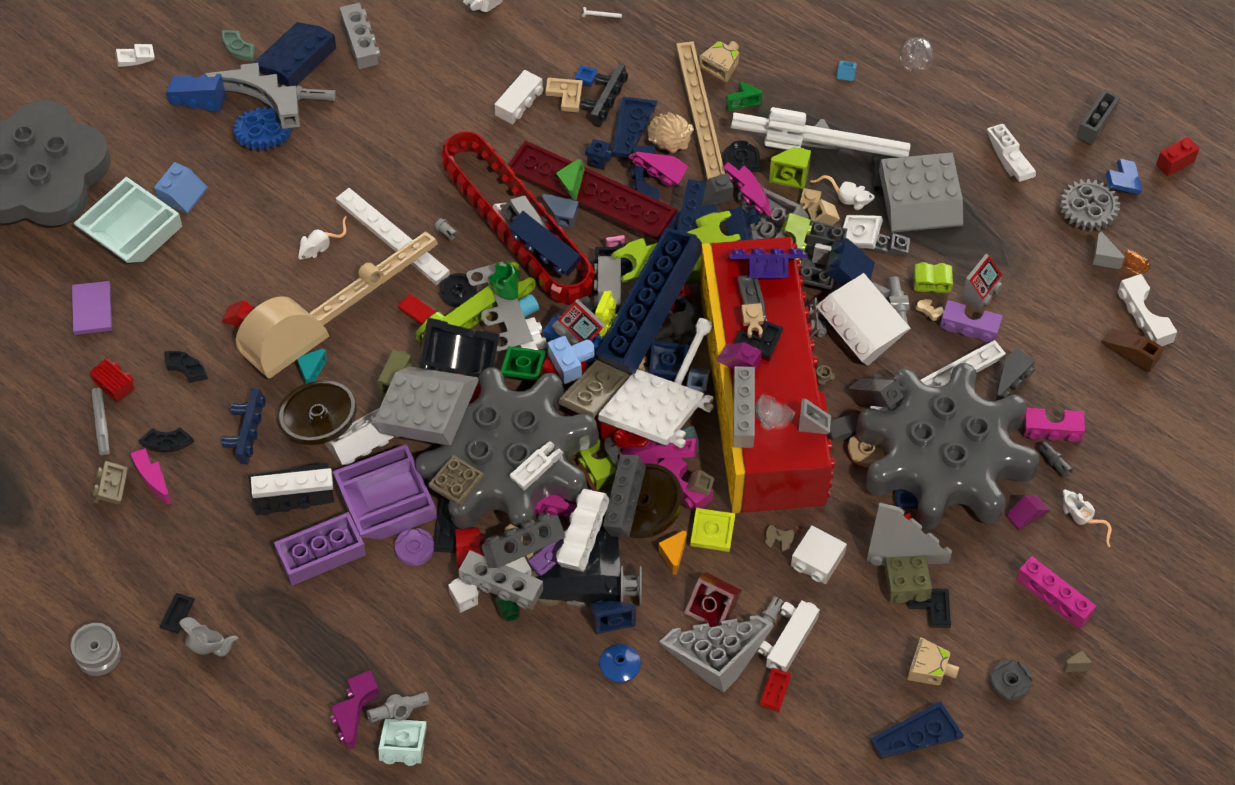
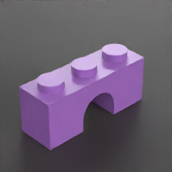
M950 300L947 301L941 320V329L959 333L966 337L977 338L984 342L996 340L1003 315L984 310L983 316L980 319L971 320L964 313L966 305Z

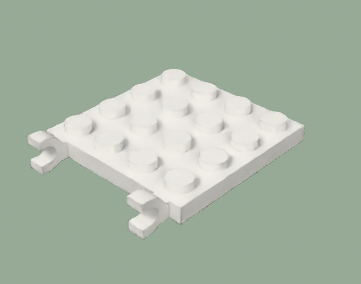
M637 369L636 373L628 378L598 414V420L666 446L671 442L682 448L686 444V440L683 439L686 432L680 430L697 407L710 413L713 409V405L710 403L714 397L710 395L704 396L702 392Z

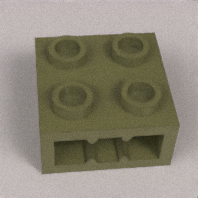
M392 351L378 379L381 401H383L395 372L409 366L414 367L411 355L408 353Z
M926 555L886 558L884 569L890 603H904L909 600L923 602L931 598L932 586Z

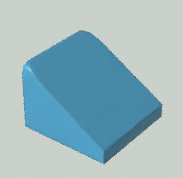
M840 61L837 79L854 81L857 64Z

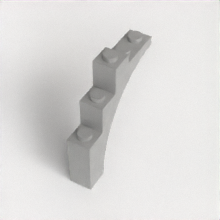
M258 63L243 64L241 69L205 73L208 77H215L216 74H221L225 91L248 94L267 103L278 115L282 129L300 127L296 86L279 87L277 74L260 76Z

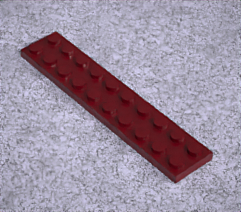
M525 140L508 164L515 175L561 197L572 199L559 182L556 173L573 162ZM584 167L585 170L578 196L574 201H578L579 205L659 241L665 228L669 226L677 214L676 208Z

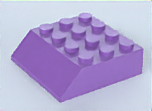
M407 444L333 471L340 491L362 538L382 540L437 519L436 507L421 475L415 467L416 463Z

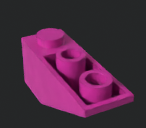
M635 152L629 155V158L633 160L635 165L646 169L649 175L659 178L662 184L667 187L679 185L688 168L686 164L674 156Z

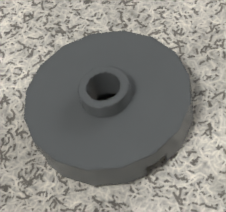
M1005 660L994 667L991 674V686L1000 697L1006 700H1018L1024 698L1029 693L1032 686V675L1023 663ZM1008 680H1013L1014 683L1011 684L1008 682Z

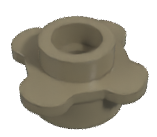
M821 365L815 370L816 378L820 385H825L827 381L834 380L835 374L832 373L831 368L827 365Z

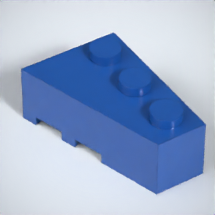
M204 74L197 78H193L192 75L173 76L166 92L169 104L215 112L221 111L226 98L221 74H216L215 77H208L207 74Z

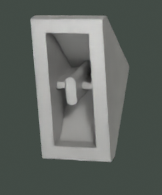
M1101 231L1095 243L1093 265L1120 269L1125 256Z
M802 399L798 431L820 434L830 433L831 415L807 399Z

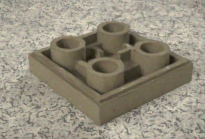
M452 455L428 485L431 489L461 507L485 478V475L455 455Z

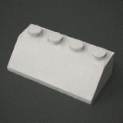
M379 408L354 421L350 428L338 438L325 443L338 463L349 465L358 456L368 455L372 452L373 448L384 446L389 443L391 438L399 437L382 434L378 429L374 419Z

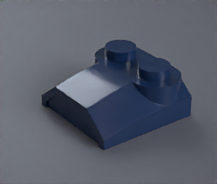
M653 340L649 350L648 373L674 382L687 355L689 345ZM686 373V375H685L683 381H686L687 373Z

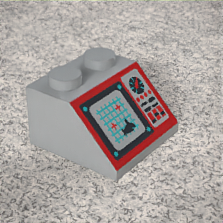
M988 254L984 255L966 278L961 300L978 310H981L984 305L987 306L991 302L994 292L998 293L1002 287V283H1000L1002 274Z
M578 299L552 325L558 335L566 336L571 346L584 340L591 341L605 326Z

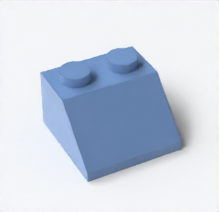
M176 162L171 165L154 187L156 197L159 200L186 214H189L208 189L189 168Z

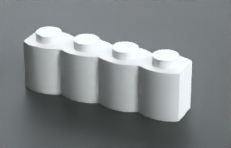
M583 489L581 494L577 496V507L570 515L571 524L568 530L564 532L566 537L563 538L564 544L558 549L556 554L557 562L561 567L581 572L587 566L590 552L595 544L596 535L600 530L603 516L609 504V498L605 493Z

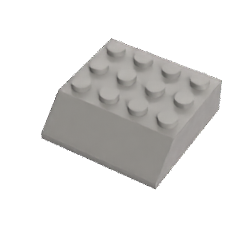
M953 152L881 159L879 175L891 233L963 226V198Z
M411 366L395 372L374 419V423L382 434L451 446L479 379L477 377Z

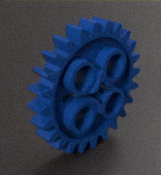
M266 106L262 110L257 107L256 111L250 109V113L243 112L244 116L239 115V120H235V125H233L234 136L237 142L240 141L241 146L245 145L246 148L252 146V150L259 148L260 151L263 148L269 150L271 146L276 148V144L282 146V141L287 142V137H291L290 133L292 132V128L282 129L281 121L272 108L266 109Z

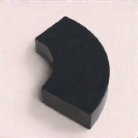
M165 351L168 371L183 373L189 383L208 379L206 370L198 359L189 356L185 352Z
M179 427L170 432H160L152 428L138 441L140 445L151 451L174 452L191 445L194 439Z

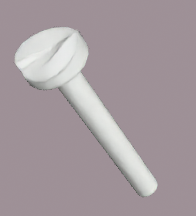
M583 7L584 13L582 17H585V15L622 17V14L586 10V7Z

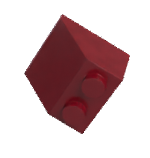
M706 572L698 578L684 613L705 624L709 623L711 627L722 625L721 621L729 618L742 590Z

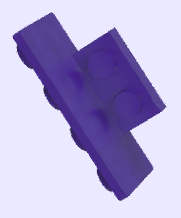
M755 248L751 249V252H745L744 249H732V252H728V257L730 259H749V278H788V258H808V254L803 252L801 248H790V252H784L782 248H771L770 252H764L763 249Z

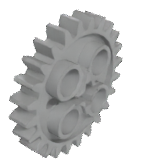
M1080 179L1079 184L1074 181L1072 186L1068 185L1067 190L1064 189L1060 199L1061 213L1065 214L1064 219L1070 218L1069 224L1075 222L1076 228L1081 225L1083 230L1089 227V230L1092 231L1093 227L1100 231L1101 226L1106 229L1108 224L1112 225L1113 220H1116L1120 210V202H1117L1119 197L1114 196L1115 191H1109V186L1103 187L1104 182L1099 185L1097 180L1091 183L1090 179H1087V182L1084 183Z

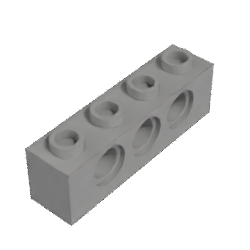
M360 2L339 7L341 20L358 69L379 65L378 57H381L379 47L374 45L376 44L374 34H370L372 29L370 22H366L367 14L365 9L361 8Z
M735 366L733 447L753 448L755 436V367Z
M470 550L459 568V578L463 583L475 585L486 593H494L502 600L515 602L524 609L529 608L533 610L543 591L542 580L506 565L500 568H489L485 556ZM480 572L486 573L483 576L477 575ZM498 580H503V581H505V582L500 583V584H499V583H496V581H498ZM515 588H522L523 590H521V591H515L514 589H515Z

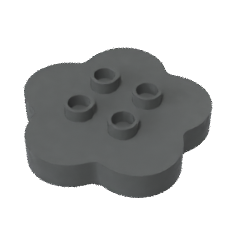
M51 100L30 102L19 108L9 119L0 120V223H11L28 218L38 224L55 226L70 222L79 216L87 204L88 189L100 181L110 168L111 156L103 134L92 126L74 122L70 111L65 106Z

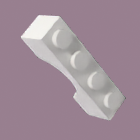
M1142 274L1122 280L1118 289V295L1126 303L1128 312L1133 315L1138 328H1141L1145 337L1161 346L1173 343L1177 331L1170 319L1152 314L1144 304L1150 287Z
M524 557L506 564L508 567L530 576L532 575L531 568ZM480 572L477 575L483 576L486 573ZM460 578L453 580L448 585L449 594L460 613L478 605V595L481 590L479 587L467 585Z

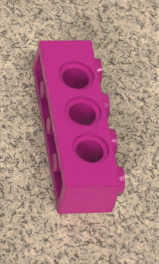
M1033 556L1019 569L1016 581L1079 630L1093 616L1096 605Z

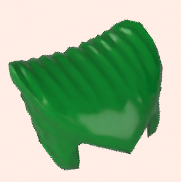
M506 261V264L496 263V272L488 277L490 285L499 297L506 300L516 299L518 297L521 271L508 261Z

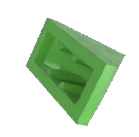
M577 159L556 173L559 182L572 200L577 199L585 170L580 159Z

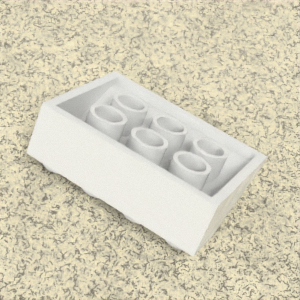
M864 273L832 292L816 306L859 359L867 366L911 329Z

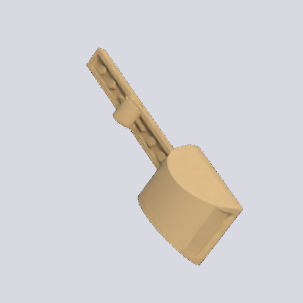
M425 231L377 266H374L372 263H365L359 269L360 278L310 313L289 297H275L261 303L248 314L237 332L236 348L238 352L267 378L273 377L329 337L323 325L438 245L437 240Z

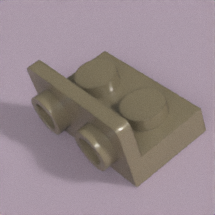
M105 461L102 467L97 468L95 478L98 480L97 484H94L91 493L94 496L93 503L97 504L99 500L120 504L128 467Z

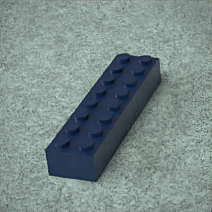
M665 228L595 353L603 363L628 373H636L701 255L703 243L695 234Z

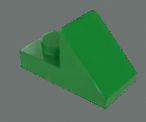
M739 81V92L729 94L726 97V108L728 111L762 104V90Z

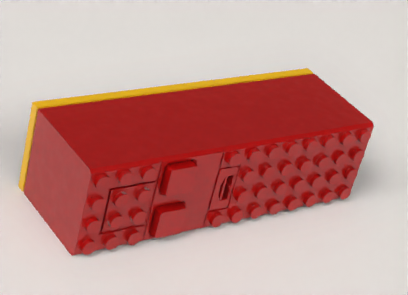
M791 237L711 243V246L710 243L702 244L699 288L704 319L709 320L713 324L706 336L732 513H740V510H742V513L824 506L826 505L827 498H830L829 488H832L831 479H833V469H835V459L830 457V451H832L831 439L827 440V434L798 431L802 399H807L828 413L824 392H819L814 368L817 367V356H813L812 352L815 346L814 339H810V334H812L811 323H807L809 310L808 307L804 306L806 293L801 288L803 287V276L799 275L801 270L800 259L788 258V278H758L765 303L766 321L784 327V331L771 360L761 359V363L755 371V436L753 448L733 447L734 369L716 361L725 345L734 344L740 330L747 332L749 327L743 325L741 310L743 301L737 282L738 276L749 275V259H730L728 252H732V249H744L745 252H751V249L755 248L763 249L764 252H770L771 248H782L784 252H790V248H798V246L793 244ZM752 331V334L758 336L757 331Z

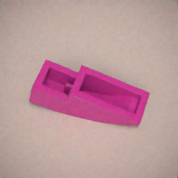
M146 448L132 452L133 462L142 481L159 499L166 504H171L172 502L159 462L150 463Z

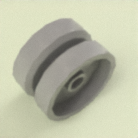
M102 623L87 624L78 629L72 637L71 651L82 672L91 676H101L115 669L120 662L122 654L120 645L110 627Z

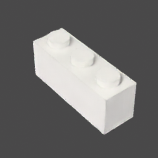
M524 70L495 103V115L514 124L517 119L522 117L523 112L532 105L533 100L542 94V78Z

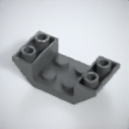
M812 221L811 231L807 237L804 251L808 254V258H802L799 275L803 276V283L832 289L835 280L826 273L827 266L812 262L816 243L832 246L833 242L846 238L848 229Z

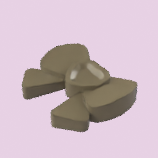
M770 525L766 531L765 544L771 549L775 540L777 542L782 541V552L790 549V545L793 543L794 531H784Z

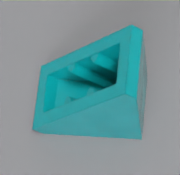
M325 349L305 354L297 359L305 384L317 380L328 360Z

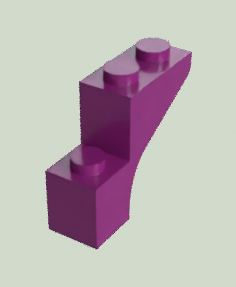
M371 670L348 679L349 687L346 688L349 700L331 707L333 712L330 715L334 727H339L338 738L341 745L346 744L348 750L353 749L356 745L360 714L363 707L369 701L380 696Z

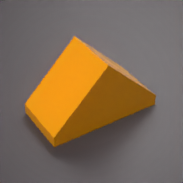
M681 531L659 543L658 553L674 575H677L687 540V531Z

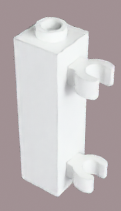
M801 600L797 609L788 602L783 604L780 614L791 618L774 647L768 642L763 641L757 651L763 656H768L766 667L769 669L776 668L785 672L789 669L819 616L820 609L810 602L806 603Z

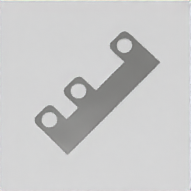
M495 264L468 271L466 275L470 285L476 286L489 282L488 277L496 272ZM475 272H480L483 275V279L475 282L471 279V275ZM491 286L498 307L482 311L481 315L484 323L490 326L504 322L508 330L507 332L500 333L499 336L507 338V345L503 347L497 346V351L508 349V346L515 347L534 341L518 299L506 300L501 298ZM489 312H496L498 319L488 321L486 315Z

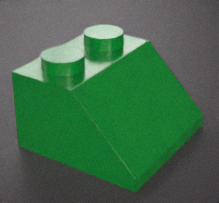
M508 346L501 369L503 376L538 380L542 376V366L546 360V351Z

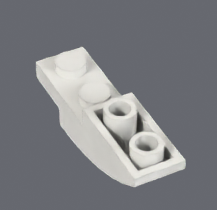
M1000 124L987 128L993 148L1010 177L1015 176L1019 182L1035 177L1036 171L1020 152V144L1005 125Z

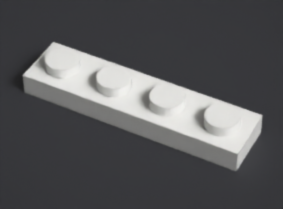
M329 468L251 477L253 498L333 490L332 470Z

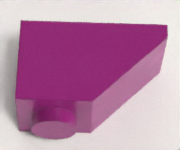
M745 342L725 345L716 361L731 369H735V366L755 367L756 371L761 363L762 351Z

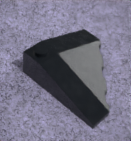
M599 530L593 549L590 552L587 566L583 572L561 567L559 563L555 564L550 572L538 578L543 581V591L539 599L571 602L574 600L583 603H595L599 600L619 601L621 596V569L618 537L610 536L606 530Z

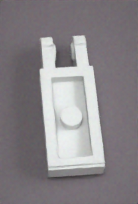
M549 441L510 474V479L525 491L553 463L560 459L563 451L557 449L547 457L546 455L554 448V444Z

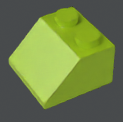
M792 147L772 157L769 183L804 189L809 171L811 150Z

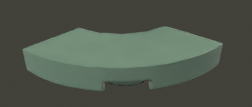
M222 30V39L227 51L238 59L253 62L255 45L243 41L239 31Z

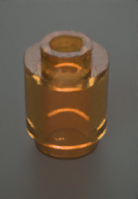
M1130 249L1124 254L1123 263L1127 268L1137 274H1145L1151 266L1149 258Z

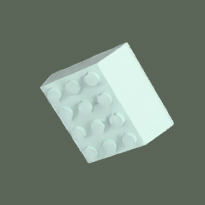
M125 177L74 222L75 226L127 263L144 262L182 227L178 212L128 177Z

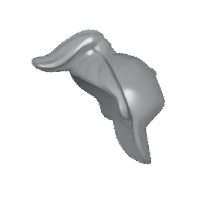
M191 617L184 618L179 622L187 633L186 646L200 655L214 653L218 656H225L230 651L233 642L238 639L237 636H229L224 639L219 632L210 630L206 625H201Z

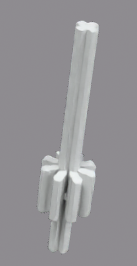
M772 107L768 118L733 113L731 128L766 134L764 143L767 147L788 150L792 147L801 148L802 141L893 157L909 156L910 143L805 125L806 114L803 112Z

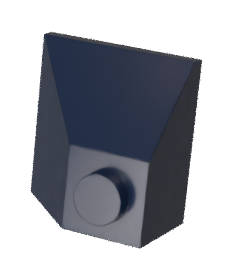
M599 600L594 604H590V614L596 635L636 626L635 604L613 600Z

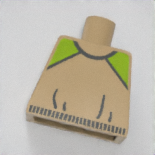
M731 41L729 45L717 42L701 54L700 68L727 83L739 62L738 44L734 41Z
M920 638L907 680L941 685L944 675L956 679L959 667L948 663L949 651L924 638Z

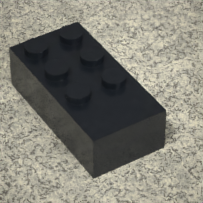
M328 463L248 476L251 499L256 515H269L274 512H288L292 509H307L310 506L334 503L333 490L253 498L251 477L329 469Z

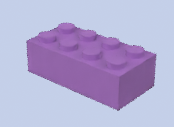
M349 512L274 542L277 555L291 586L366 555L364 543Z

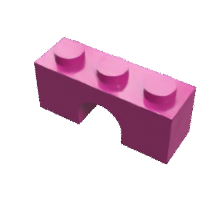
M1027 408L1023 421V438L1049 439L1052 441L1068 440L1070 442L1082 441L1085 433L1084 411L1065 410L1061 422L1053 423L1046 418L1045 409Z
M665 458L658 463V465L664 466L674 473L683 489V504L686 508L691 509L695 513L696 508L702 509L713 500V489H711L710 495L686 489L688 482L683 481L681 478L687 474V463L682 458Z

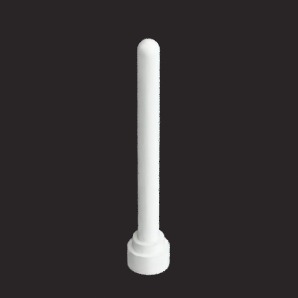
M704 318L698 319L696 324L697 333L674 383L682 384L703 336L709 333L713 326L709 320Z

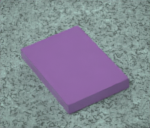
M110 281L72 285L74 335L112 331Z

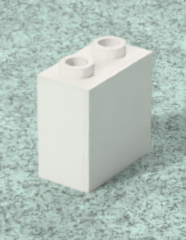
M811 526L792 555L791 566L796 571L811 576L816 582L826 584L845 555L847 544Z

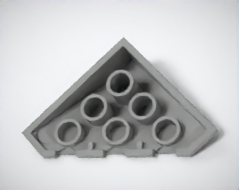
M763 188L769 199L772 215L768 217L765 213L760 214V222L750 223L753 240L790 237L787 234L781 233L786 215L792 213L808 219V214L801 205ZM740 191L738 201L742 202V208L747 213L755 209V205H748L743 200L744 195Z
M879 503L867 562H871L876 566H885V561L888 557L926 555L928 564L949 563L952 554L951 549L948 547L941 548L939 545L940 540L931 533L924 534L921 530L922 525L913 518L907 520L903 516L904 511L900 507Z
M756 615L750 616V621L738 623L737 619L721 621L722 625L709 627V623L694 625V630L681 632V628H675L661 639L659 643L708 684L725 692L743 672L774 627L773 623Z

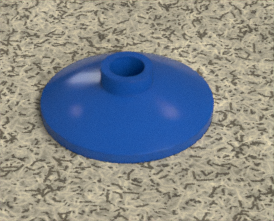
M623 644L610 646L602 653L600 658V669L603 675L610 681L617 683L632 680L638 674L641 666L638 653L632 647ZM621 658L624 659V661L617 662V659Z

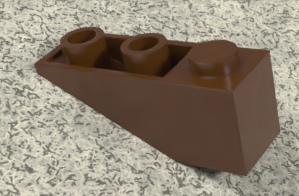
M1111 329L1101 341L1148 372L1159 361L1164 347L1148 337Z

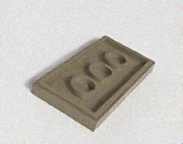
M596 360L582 374V377L559 398L558 404L579 414H588L594 418L628 380L630 375Z

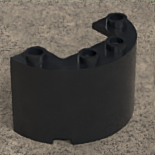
M427 318L418 362L420 368L441 372L446 371L453 374L460 373L479 379L484 369L494 366L500 334L484 330H473L447 324L448 322Z

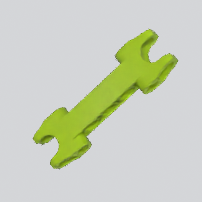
M730 211L711 213L695 220L698 228L687 232L695 234L703 244L710 243V246L711 243L732 242L741 239L739 234L727 236L720 231V222L731 217ZM644 238L628 243L611 254L613 260L627 258L633 264V270L621 277L622 283L637 280L657 243L646 246Z
M512 262L511 264L519 270V265L516 262ZM532 277L519 282L518 300L529 295L536 287L535 280ZM487 282L489 286L448 315L444 316L441 312H437L429 318L471 329L483 320L482 311L498 307L491 286ZM427 320L416 331V339L419 342H423Z

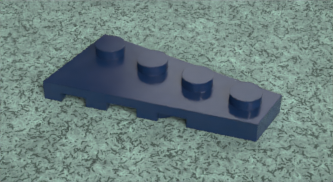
M622 97L612 157L629 158V155L633 153V146H637L657 107L656 100Z
M940 701L870 739V743L880 759L963 739L964 735Z

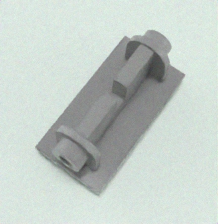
M816 297L806 306L809 310L807 323H811L812 327L810 338L814 334L818 337H824L827 332L826 321H822L825 317L816 307L820 303L817 302Z

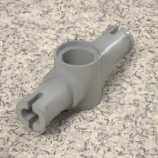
M890 277L888 283L891 291L887 301L908 324L906 317L907 311H909L908 295H904V292L901 291L899 277Z
M423 692L411 697H401L398 694L391 695L383 706L367 710L368 720L370 723L384 718H395L399 721L405 720L413 709L429 705L428 694Z

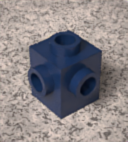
M593 139L591 145H588L585 151L587 166L605 170L607 163L610 162L612 157L610 143Z

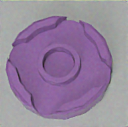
M410 528L403 531L395 541L397 558L409 566H418L426 563L434 554L433 537L421 528L412 530Z

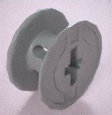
M621 566V602H623V596H639V606H641L642 568L641 566L639 567V576H624L623 566Z

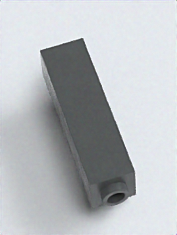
M874 374L871 379L861 378L850 386L848 391L857 405L890 408L904 397L900 390H906L909 385L902 384L900 386L899 382L904 378L903 375H897L893 380L878 379L882 376L881 374Z

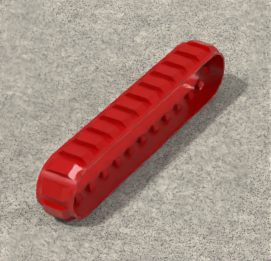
M461 131L452 135L444 143L443 151L441 152L444 171H447L448 177L453 183L457 184V188L461 193L467 196V200L472 206L477 208L482 218L487 220L492 230L498 233V237L503 243L508 245V249L513 255L518 257V261L523 267L529 270V274L534 280L539 282V286L544 292L548 293L552 299L565 305H570L577 299L589 296L593 291L595 273L593 265L588 263L586 255L578 250V246L574 241L567 237V233L561 226L557 225L556 220L546 212L544 206L536 201V197L530 190L526 189L525 184L520 178L515 176L514 171L509 166H506L505 161L499 154L495 153V149L490 143H487L477 133L470 131ZM461 152L479 154L516 197L525 195L548 230L581 256L582 261L576 268L581 272L584 280L575 285H563L556 282L521 240L518 242L510 235L512 232L509 226L456 165L453 157Z

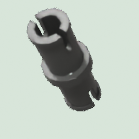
M1048 441L1043 443L1047 450L1040 445L1039 451L1042 452L1049 460V464L1054 466L1063 477L1069 476L1064 470L1065 468L1072 473L1073 468Z

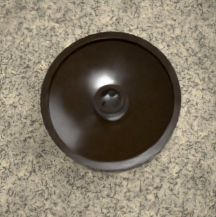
M328 380L315 381L297 388L285 399L280 409L279 420L284 433L291 440L305 445H318L338 438L350 428L356 417L357 405L352 392L343 384Z
M645 464L646 469L629 537L649 538L656 536L668 529L681 512L684 499L682 486L674 473L664 466ZM613 484L611 485V487H610V489H609V491H608V494H607V496H608L609 499H610V495H611V491H612Z

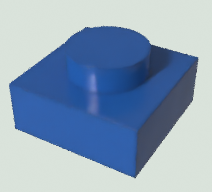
M581 65L575 80H582L583 85L592 87L597 69Z

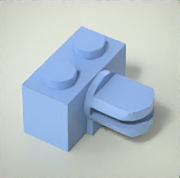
M566 336L547 342L548 355L564 384L581 378V362L594 357V344L590 340H584L571 346Z

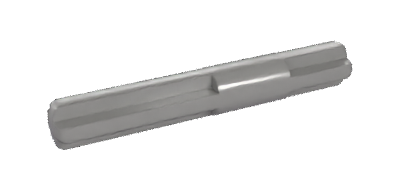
M93 388L91 391L99 454L103 456L110 453L103 394L101 388Z

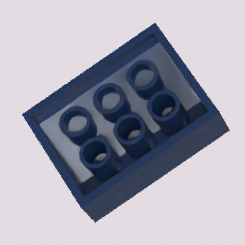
M296 22L253 63H258L260 73L264 75L277 74L278 84L281 86L282 84L287 87L297 86L336 49L335 36L321 26Z

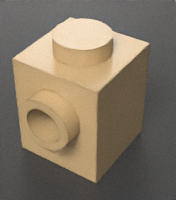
M822 199L808 209L812 221L834 225L840 220L835 205Z

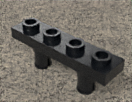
M618 63L611 76L597 73L595 83L606 86L598 101L584 98L581 102L582 110L592 111L591 117L593 125L596 127H601L603 121H606L610 108H613L617 95H620L623 84L628 80V73L624 64Z

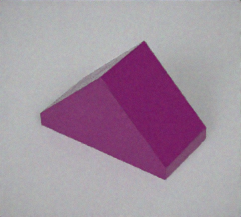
M1025 495L1006 514V517L1019 531L1048 513L1050 509L1037 495Z

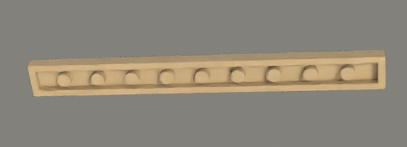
M694 41L677 43L678 58L708 180L709 178L725 174Z

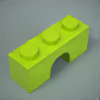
M789 213L785 217L781 233L790 236L793 239V244H797L798 248H801L804 252L806 248L805 237L810 234L812 227L809 225L811 220Z
M598 440L594 447L574 453L578 457V464L582 463L596 490L612 484L617 471L609 456L604 459L592 457L594 453L600 451V440Z

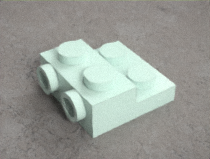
M385 719L379 745V761H383L386 764L404 762L408 766L421 763L427 721Z

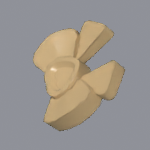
M920 300L915 309L925 313V317L929 316L932 321L939 320L944 313L943 307L934 309L933 306H930L932 300Z

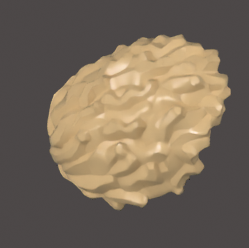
M670 112L667 115L660 114V117L655 116L650 121L648 141H652L653 145L659 150H667L670 153H675L678 149L685 150L688 148L690 136L694 130L693 125L688 124L684 118L677 114L676 116Z

